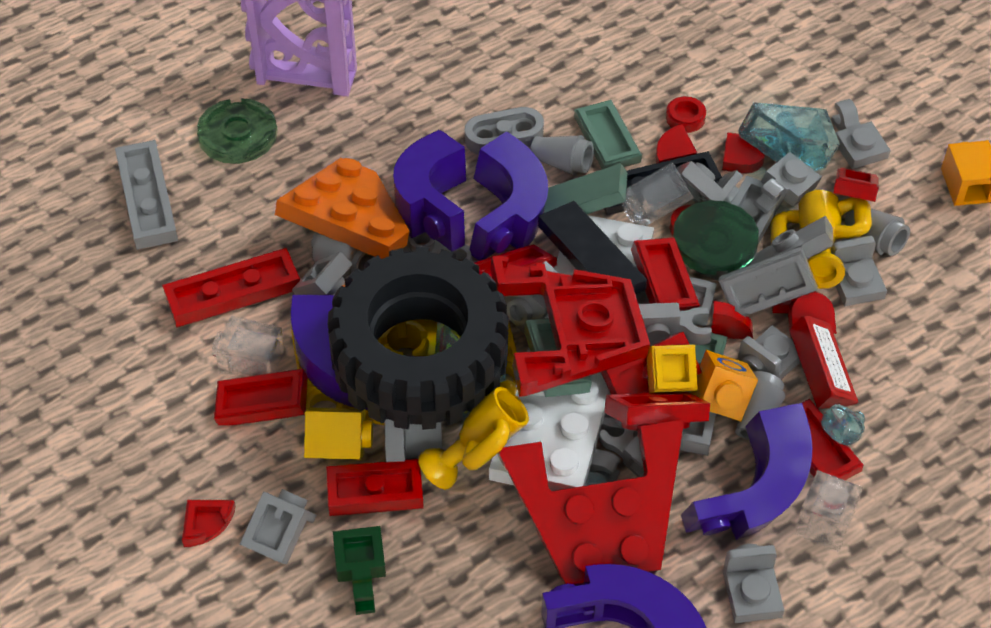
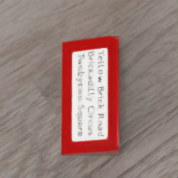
M801 316L789 331L816 407L824 409L857 404L858 399L830 323L811 316Z

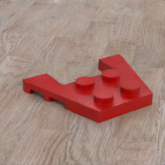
M492 256L490 267L492 278L497 284V291L502 293L503 296L542 295L544 297L557 349L555 351L514 353L512 368L519 397L538 393L648 356L650 342L631 279L574 269L573 275L546 271L545 264L535 262V266L528 268L508 264L509 257Z
M682 420L637 426L644 474L636 478L551 491L548 486L541 441L503 447L498 453L502 465L505 466L517 490V494L525 505L536 527V531L564 584L584 583L585 567L590 565H625L647 572L661 570L683 432Z

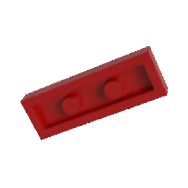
M286 247L162 285L176 328L291 293L293 292L292 289L300 281V278Z

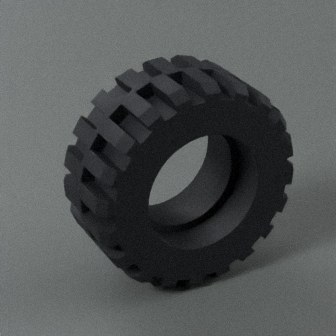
M416 247L414 252H404L403 248L389 251V257L380 259L379 256H376L366 261L363 271H360L358 268L355 269L345 279V287L341 286L337 289L332 299L333 308L328 312L327 324L332 369L335 370V379L340 390L348 393V401L356 409L363 411L367 407L369 418L380 423H384L386 419L392 420L396 428L409 429L410 424L422 425V430L436 429V423L446 421L448 425L463 420V412L468 410L470 413L485 396L500 386V377L506 371L509 317L507 316V305L504 296L497 291L496 282L485 272L479 275V266L469 259L464 258L461 262L456 259L455 253L441 249L440 253L430 252L429 247ZM416 319L442 323L460 336L458 341L448 349L424 357H411L395 353L378 341L382 334L391 327Z

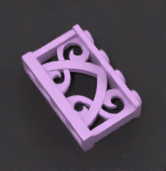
M241 0V10L247 13L245 39L251 42L252 48L249 66L251 70H255L257 84L265 85L266 80L332 88L333 95L349 96L357 71L352 0ZM297 1L308 16L326 24V27L312 30L306 36L305 41L293 34L276 17L283 9ZM320 1L324 3L325 8H317L313 3ZM317 40H322L328 44V47L321 46L319 42L317 47L312 46V44ZM273 51L282 52L284 54L283 59H275ZM293 55L300 58L298 62L288 61Z

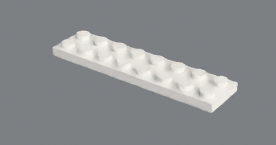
M588 215L636 267L631 252L633 242L636 240L653 239L654 227ZM559 251L557 266L554 269L558 273L573 275L576 268ZM601 372L590 375L592 384L589 393L545 397L544 392L541 391L519 397L518 390L516 392V396L521 400L528 412L529 421L526 426L507 441L504 447L541 441L548 486L551 491L580 487L586 484L605 416L606 395H610ZM497 453L492 458L489 467V480L514 485Z

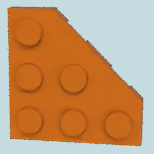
M339 158L277 199L276 216L333 240L346 243L350 247L371 256H379L380 259L389 257V251L407 246L410 230L377 172L363 167L357 160Z

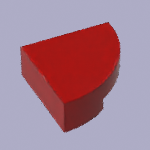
M683 124L672 127L661 136L657 144L656 163L697 154Z
M713 301L710 320L712 333L727 336V339H745L747 336L753 339V323L748 316L744 317L736 312L735 306L729 303Z
M187 500L182 536L183 547L201 545L220 535L233 518L236 508L235 501Z

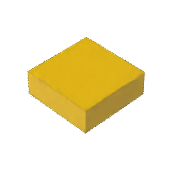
M695 345L649 347L647 356L649 393L698 390Z

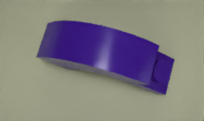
M437 130L411 144L396 161L393 172L395 206L410 230L409 236L411 238L426 232L431 239L437 240L453 252L465 246L464 210L442 195V193L466 182L465 147L443 131Z
M506 131L480 148L473 179L491 191L502 202L501 206L475 223L469 250L471 255L478 261L487 259L495 252H503L509 244L516 249L530 245L538 232V216L543 214L548 196L547 175L541 162L524 143Z
M292 295L291 323L296 354L301 368H303L311 383L323 394L343 405L355 408L348 401V393L340 390L335 379V370L332 369L327 323L328 312L333 308L332 299L334 295Z
M802 403L759 411L745 427L755 457V475L751 486L740 492L692 502L681 514L686 533L702 529L703 535H713L731 528L735 539L738 540L765 528L791 506L806 483L812 461L811 430Z
M616 564L586 566L584 585L562 584L549 592L542 593L541 615L545 628H565L595 621H613L631 628H706L697 609L681 591L661 577L635 567Z

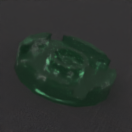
M241 98V102L231 103V100L228 99L216 103L202 114L197 125V137L200 148L210 158L222 163L240 164L256 160L271 149L276 142L278 133L273 112L265 104Z
M707 200L692 204L680 213L674 223L673 237H675L684 263L689 268L701 273L716 275L717 271L728 270V273L739 270L750 264L757 252L759 229L753 217L741 207L726 201Z

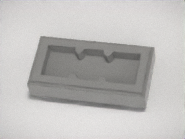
M824 216L796 232L793 229L787 230L778 235L772 241V245L753 254L750 265L799 247L803 248L806 258L809 259L833 246V227L827 217Z
M802 247L719 277V283L727 302L735 306V311L743 316L817 291L818 289Z

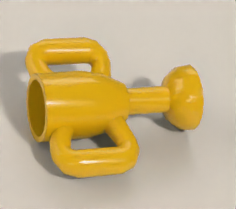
M827 190L808 192L801 198L799 210L783 211L773 217L770 223L771 244L778 235L787 231L788 223H799L800 229L824 216L827 217L833 227V244L837 239L861 237L868 233L872 226L870 204L867 200L854 197L840 201L837 195ZM854 210L855 224L851 226L842 225L841 216ZM831 247L807 259L819 289L834 287L843 280L845 276L844 264L839 257L831 254Z
M505 380L500 382L499 387L485 396L472 409L462 425L459 439L446 450L429 448L420 453L418 456L420 468L433 485L444 490L450 489L457 481L458 463L462 461V464L472 471L481 468L503 449L511 437L527 425L529 421L528 412L524 404L516 396L517 387L512 381Z

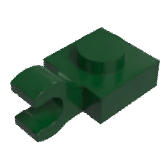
M374 526L333 531L338 582L352 581L356 615L375 613L372 578L386 577L381 527Z

